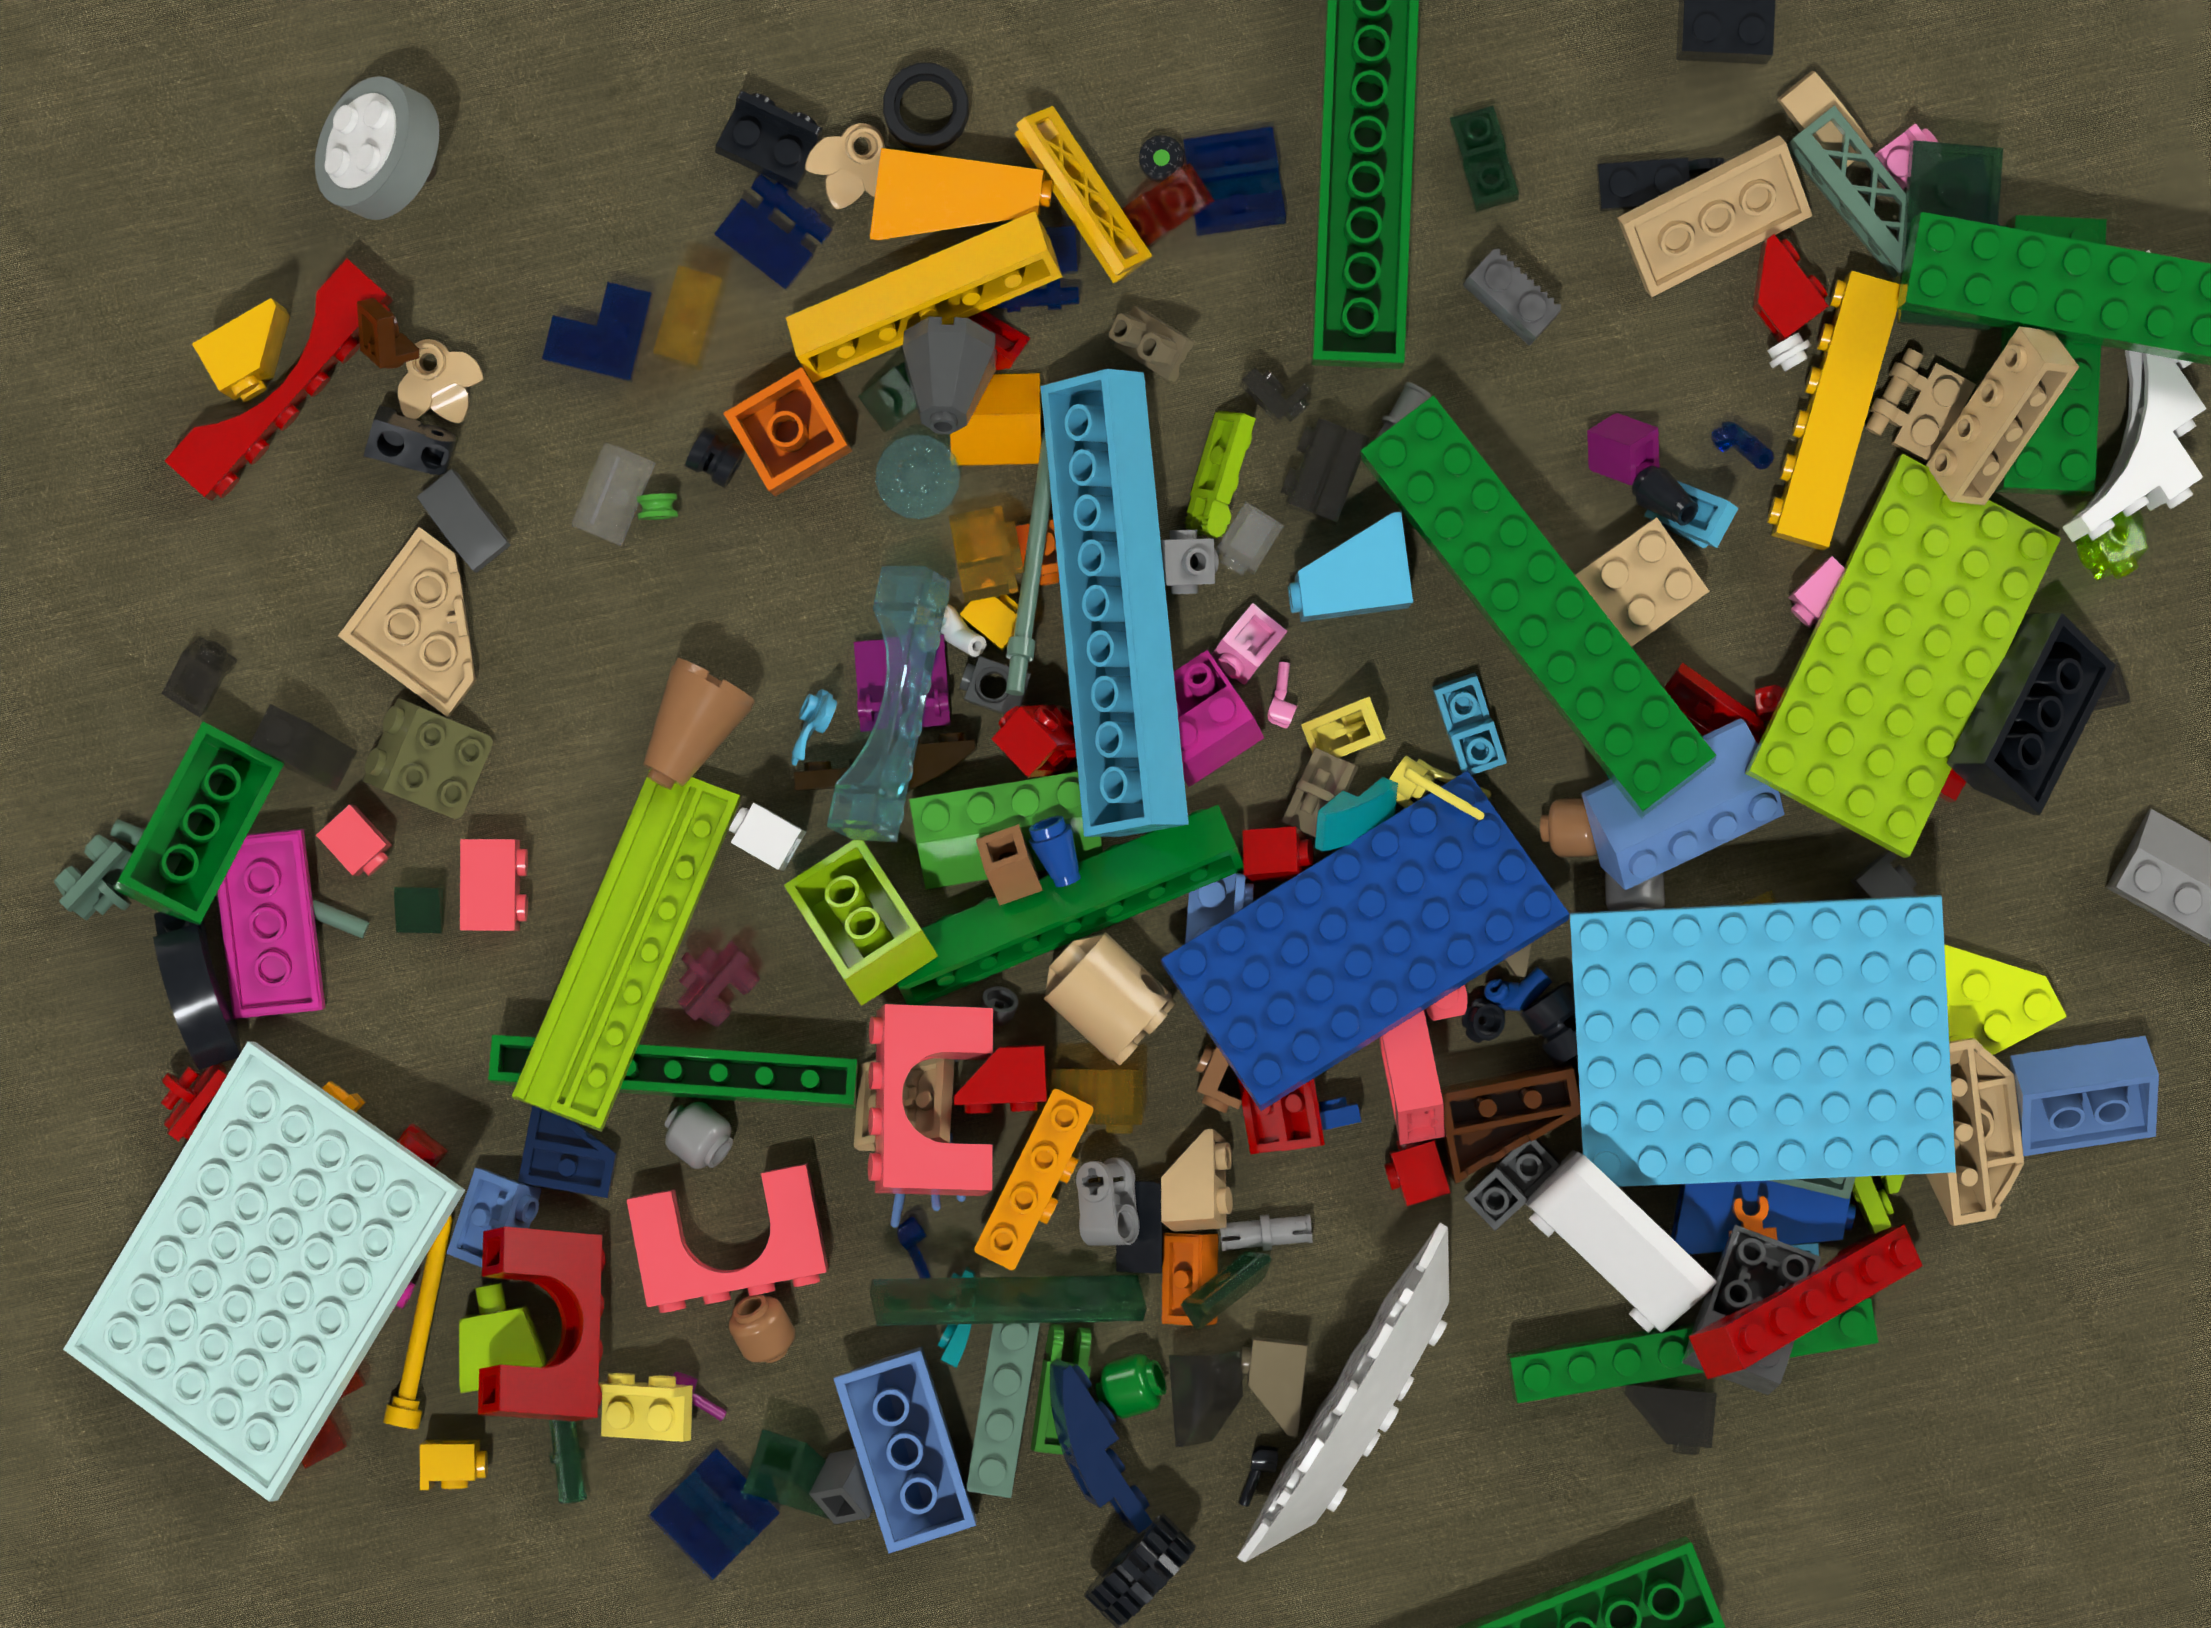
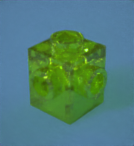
M2122 511L2111 518L2115 526L2093 541L2088 534L2074 541L2081 563L2085 568L2091 570L2096 581L2113 575L2115 579H2120L2131 574L2139 567L2138 560L2149 547L2146 543V535L2142 526L2134 521L2131 515L2126 517Z

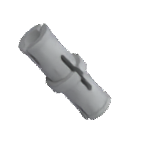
M1269 1214L1260 1215V1220L1226 1223L1227 1228H1220L1222 1251L1251 1247H1263V1251L1272 1250L1273 1245L1313 1243L1310 1214L1270 1219Z

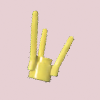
M1406 755L1389 778V780L1398 783L1396 802L1404 808L1414 804L1411 800L1412 797L1420 800L1429 791L1466 814L1468 813L1478 820L1484 819L1485 815L1482 811L1433 782L1435 778L1448 783L1456 778V776L1434 768L1420 758L1416 762ZM1480 787L1483 793L1489 799L1491 797V792L1487 789Z

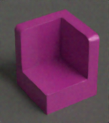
M1615 413L1587 430L1588 465L1591 471L1622 483L1633 485L1635 478L1642 470L1649 466L1660 467L1658 427Z

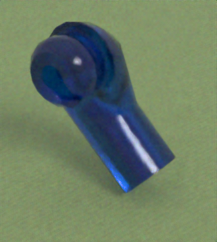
M1723 422L1721 428H1717L1711 433L1713 444L1721 452H1726L1733 447L1752 465L1762 470L1768 468L1773 462L1774 454L1772 450L1736 422Z

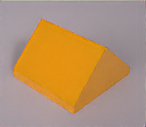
M1040 373L993 375L967 426L950 434L951 466L1038 464L1041 448Z

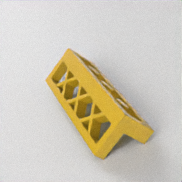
M1054 106L1021 119L1016 124L1019 130L1014 133L1037 169L1046 170L1045 179L1053 180V193L1112 282L1116 283L1123 280L1149 260L1152 254Z

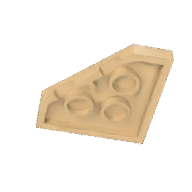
M418 527L339 633L338 637L447 717L451 716L476 682L459 561L456 553Z

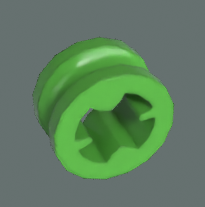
M659 493L636 496L637 503L642 505V511L638 513V520H662L678 517V511L673 509V502L677 500V494Z

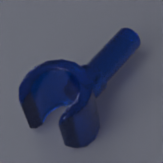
M910 1217L898 1226L897 1235L900 1243L912 1258L921 1283H926L932 1280L922 1252L916 1244L925 1239L927 1234L915 1217Z

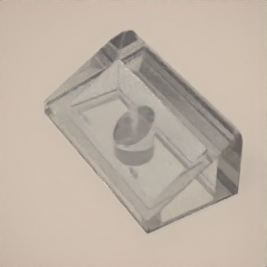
M605 443L573 518L572 527L622 546L639 505L636 496L643 495L655 462L619 446Z

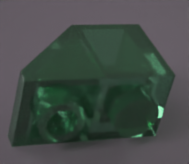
M763 1429L743 1492L829 1519L809 1495L826 1460L805 1442Z

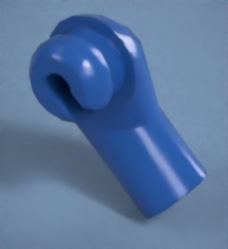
M1536 966L1520 983L1502 981L1501 979L1490 980L1485 986L1484 995L1491 1004L1497 1005L1501 1010L1523 1011L1534 1002L1552 981Z

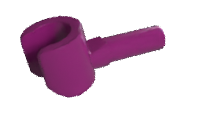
M681 1372L673 1374L676 1377V1384L693 1385L692 1405L699 1407L719 1421L723 1420L727 1413L725 1410L702 1395L694 1393L698 1382L697 1378Z

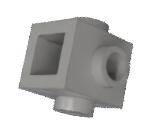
M1170 530V540H1161L1165 586L1171 585V594H1198V585L1215 584V573L1218 570L1219 559L1214 548V538L1197 539V530Z

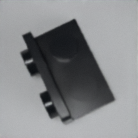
M740 91L736 98L735 109L716 144L715 153L797 190L807 172L805 170L806 158L815 144L821 140L822 128L817 126L816 122L806 114L800 112H793L791 114L776 107L770 98L762 94L752 93L750 95Z

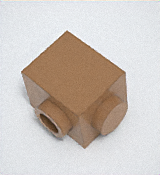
M1019 824L976 839L985 874L999 905L1043 891L1033 856Z

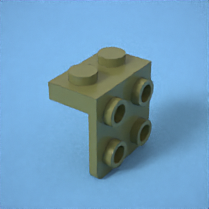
M398 697L395 705L387 711L384 717V732L377 748H374L367 757L365 763L366 774L363 781L385 792L450 818H460L464 814L491 750L492 738L485 733Z

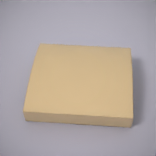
M930 1059L914 1065L905 1079L902 1092L905 1114L913 1127L923 1136L941 1143H950L954 1059ZM876 1060L859 1064L854 1148L859 1151H875V1135H869L868 1116L870 1108H876V1090L869 1088L868 1077L870 1063L876 1062Z

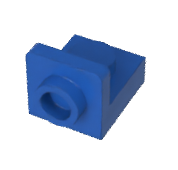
M1346 1096L1319 1102L1322 1130L1362 1122L1358 1104H1347Z

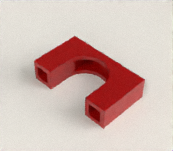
M506 1226L483 1231L482 1277L523 1280L542 1287L550 1294L559 1309L562 1321V1334L555 1354L540 1368L512 1365L480 1368L478 1415L561 1421H581L598 1418V1408L602 1400V1391L598 1385L599 1363L603 1355V1345L600 1340V1317L604 1310V1299L601 1294V1272L605 1265L602 1235Z

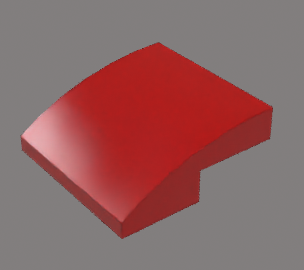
M1238 1078L1250 1155L1325 1145L1314 1079L1260 1111Z

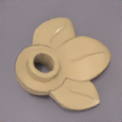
M857 123L848 127L841 137L830 136L822 138L811 149L806 158L805 170L813 174L826 175V195L834 209L839 210L853 204L864 191L875 198L881 148H885L883 136L874 126L866 123ZM859 137L864 138L868 143V149L862 155L858 154L854 149V142Z
M425 339L415 343L419 348L420 358L406 362L408 373L398 386V399L403 415L417 420L431 408L436 414L454 423L463 422L469 408V395L466 387L474 386L484 379L479 364L465 352H449L445 345L436 340ZM428 354H433L437 359V365L431 371H427L423 366V360Z

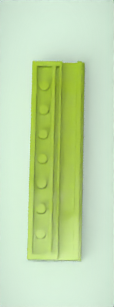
M646 777L514 1089L513 1099L520 1100L597 1131H603L741 801L740 795L693 777L684 786L674 783L671 790Z

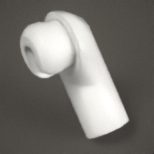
M941 603L928 609L925 619L930 629L939 631L940 635H944L945 641L970 656L976 657L983 653L986 647L985 638L968 627L955 607Z

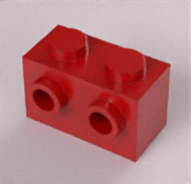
M1060 705L1015 706L1000 719L998 723L1000 730L991 738L1028 778L1063 774L1077 759L1073 717L1067 709Z

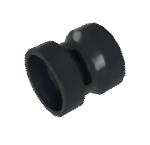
M706 427L693 445L685 466L696 473L706 472L711 475L714 483L726 488L738 470L746 452L743 447L734 442L730 444L720 440L718 433Z

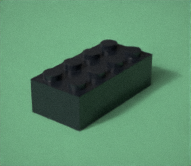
M1679 0L1676 60L1767 64L1773 56L1776 0Z

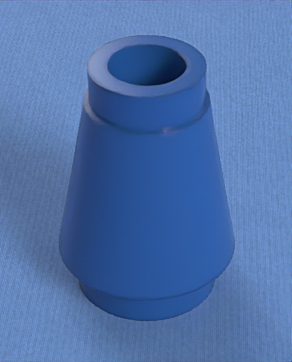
M1063 816L1050 817L1032 825L1029 828L1031 834L1029 844L1051 879H1053L1055 886L1064 887L1078 881L1081 875L1078 870L1079 866L1072 826L1065 823Z

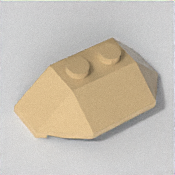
M1974 1038L1949 1042L1956 1173L1926 1174L1948 1222L1952 1226L1995 1219L2001 1209V1203L2010 1192L2024 1165L2014 1074Z

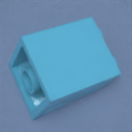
M1394 512L1299 570L1295 576V582L1289 583L1288 586L1291 613L1299 612L1300 622L1409 608L1413 603L1402 513Z

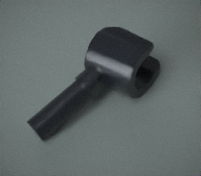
M1260 1445L1253 1449L1249 1478L1238 1502L1242 1506L1249 1507L1260 1481L1261 1472L1276 1473L1278 1461L1277 1447Z

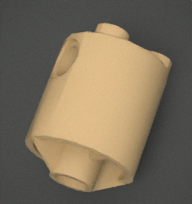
M1106 932L1102 935L1073 940L1049 966L1044 1000L1110 1061L1114 1060L1119 1066L1138 1047L1137 1044L1147 1033L1150 1035L1167 1017V1013L1177 1003L1171 997L1172 993Z

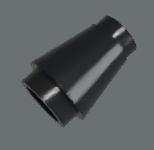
M1649 466L1642 470L1635 478L1632 485V494L1636 497V502L1639 506L1677 522L1681 526L1687 525L1696 516L1698 504L1692 500L1666 468Z

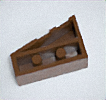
M1563 1063L1557 1067L1552 1065L1440 1087L1444 1105V1142L1453 1181L1457 1184L1471 1173L1491 1162L1498 1161L1505 1157L1507 1153L1530 1140L1532 1142L1580 1115V1099L1574 1068L1569 1063Z

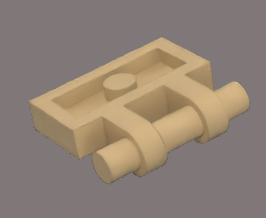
M1908 348L1901 362L1894 363L1889 373V376L1892 378L1881 399L1876 398L1870 408L1873 414L1865 429L1877 436H1881L1888 422L1899 428L1891 444L1928 463L1940 442L1945 438L1961 414L1976 384L1938 363L1933 365L1927 378L1920 375L1916 370L1924 356ZM1907 387L1917 391L1918 395L1908 413H1905L1897 408Z

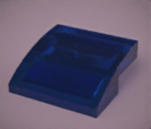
M1273 127L1183 139L1197 236L1286 224Z
M716 1448L648 1517L712 1581L780 1512Z

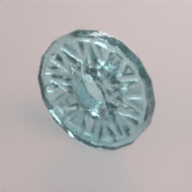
M909 435L897 439L884 450L877 464L876 485L881 499L892 511L905 518L925 519L940 514L952 503L959 489L960 470L955 456L944 443L931 436Z

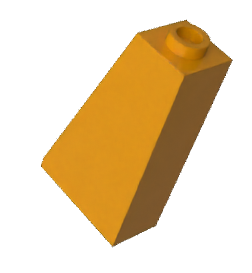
M881 148L870 239L883 240L1013 220L1034 211L1037 215H1041L1042 207H1050L1053 180L1045 179L1046 170Z

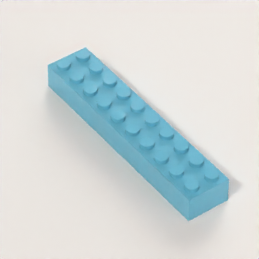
M1104 369L1040 386L1084 837H1123L1189 825L1144 372Z

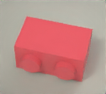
M460 839V930L520 931V922L527 921L528 899L527 894H520V876H527L528 851L527 849H520V840Z

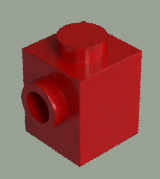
M1296 826L1243 830L1244 875L1253 883L1288 881L1305 871L1307 866L1313 865L1311 839H1306V835Z
M1431 1139L1403 1145L1399 1144V1140L1396 1141L1398 1149L1389 1152L1391 1162L1384 1164L1391 1190L1400 1188L1406 1206L1451 1193L1435 1140Z

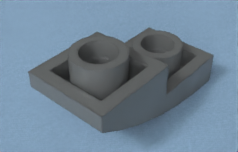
M450 469L417 496L448 541L475 573L479 572L511 546L490 513L480 506L461 476L453 469Z
M1538 1138L1532 1142L1530 1140L1507 1153L1464 1196V1199L1496 1231L1528 1201L1529 1197L1561 1165V1162Z

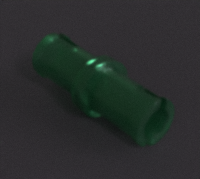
M549 1420L553 1449L549 1453V1460L551 1464H555L559 1494L558 1502L566 1504L584 1501L588 1499L585 1491L581 1461L585 1459V1450L579 1446L576 1421Z

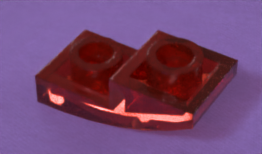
M1191 163L1180 167L1150 191L1139 195L1122 210L1146 247L1149 248L1213 203L1214 199Z

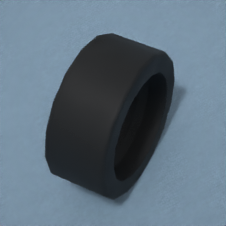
M916 63L903 68L890 80L883 96V114L890 133L903 146L917 152H936L950 146L962 135L969 119V101L962 81L950 69L936 63ZM921 81H932L941 85L949 93L953 102V113L949 122L941 130L932 134H920L911 130L903 122L900 115V100L903 93L911 85Z

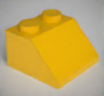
M270 298L192 343L218 390L233 400L241 397L243 402L257 397L267 389L264 383L274 378L290 319L286 308L274 299Z

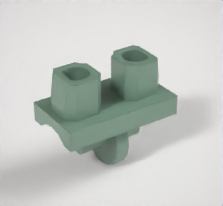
M98 834L85 846L84 853L94 864L84 875L77 868L70 866L65 868L54 880L55 885L63 896L59 902L68 911L75 912L86 921L96 910L101 915H104L113 904L124 911L131 905V902L124 894L113 888L132 851Z

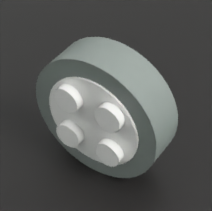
M381 76L365 79L350 88L339 99L327 117L316 148L315 174L319 189L324 197L337 206L371 220L388 218L405 208L415 198L424 183L431 181L436 174V167L433 164L439 144V121L436 110L430 100L409 87Z

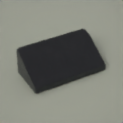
M1135 1181L1136 1207L1140 1222L1139 1234L1131 1245H1116V1272L1162 1273L1161 1181Z

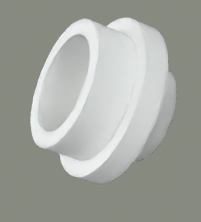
M1798 332L1767 350L1772 358L1769 364L1772 369L1781 365L1783 370L1787 371L1808 359L1804 350L1812 345L1809 340L1804 341Z

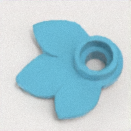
M820 689L816 696L808 694L801 707L799 719L803 720L804 724L792 750L791 761L794 766L797 765L799 760L803 761L805 759V748L814 730L824 733L831 722L837 700L833 699V695L828 691Z

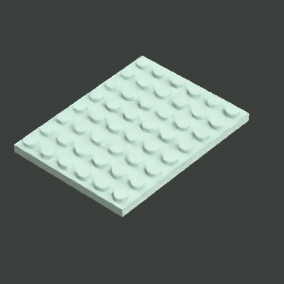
M248 1041L63 1350L269 1502L278 1501L465 1192V1189L261 1045Z

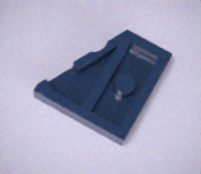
M532 1105L518 1182L609 1198L617 1153L574 1121Z

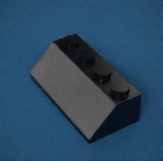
M2063 613L2025 614L2004 659L1985 687L1947 764L1973 789L2032 815H2040L2116 665Z

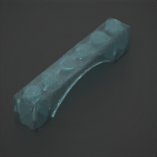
M926 566L881 567L873 611L881 626L886 647L887 674L884 697L877 721L865 746L851 767L835 784L827 822L828 828L852 840L897 842L900 825L904 818V805L908 785L913 775V761L918 737L922 731V718L927 694L931 688V675L936 651L940 645V632L945 608L949 601L951 584L950 580Z

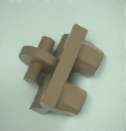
M1134 305L1129 315L1122 313L1117 315L1109 332V338L1115 341L1114 346L1172 382H1176L1179 376L1180 364L1186 359L1187 353L1195 344V341L1146 310Z
M1315 747L1303 776L1296 785L1297 789L1281 822L1291 827L1296 826L1302 832L1316 838L1318 810L1341 791H1348L1358 766Z

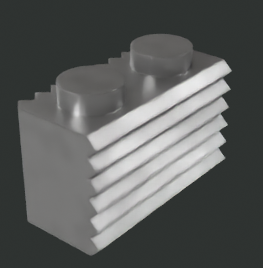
M1493 249L1463 284L1470 293L1529 346L1561 311V304H1554V298H1547V292H1541L1540 286H1534V280H1527V273L1520 274V267L1514 268V262L1507 261V255H1500V249Z

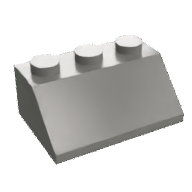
M2149 809L2105 888L2211 947V842L2155 810Z

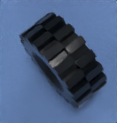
M1162 1513L1153 1520L1150 1526L1138 1533L1111 1560L1107 1567L1095 1578L1096 1580L1088 1587L1084 1597L1116 1628H1119L1122 1624L1124 1625L1132 1616H1135L1145 1604L1150 1602L1154 1595L1180 1570V1567L1190 1558L1189 1556L1194 1552L1196 1545Z

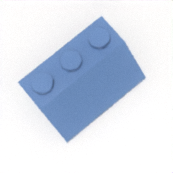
M2146 1036L2010 1056V1071L2014 1074L2023 1156L2156 1137L2159 1073Z

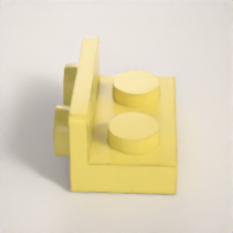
M608 1373L607 1381L598 1382L602 1391L601 1436L679 1442L691 1440L693 1385L676 1384L675 1376L665 1375L649 1376L648 1383L635 1382V1374Z

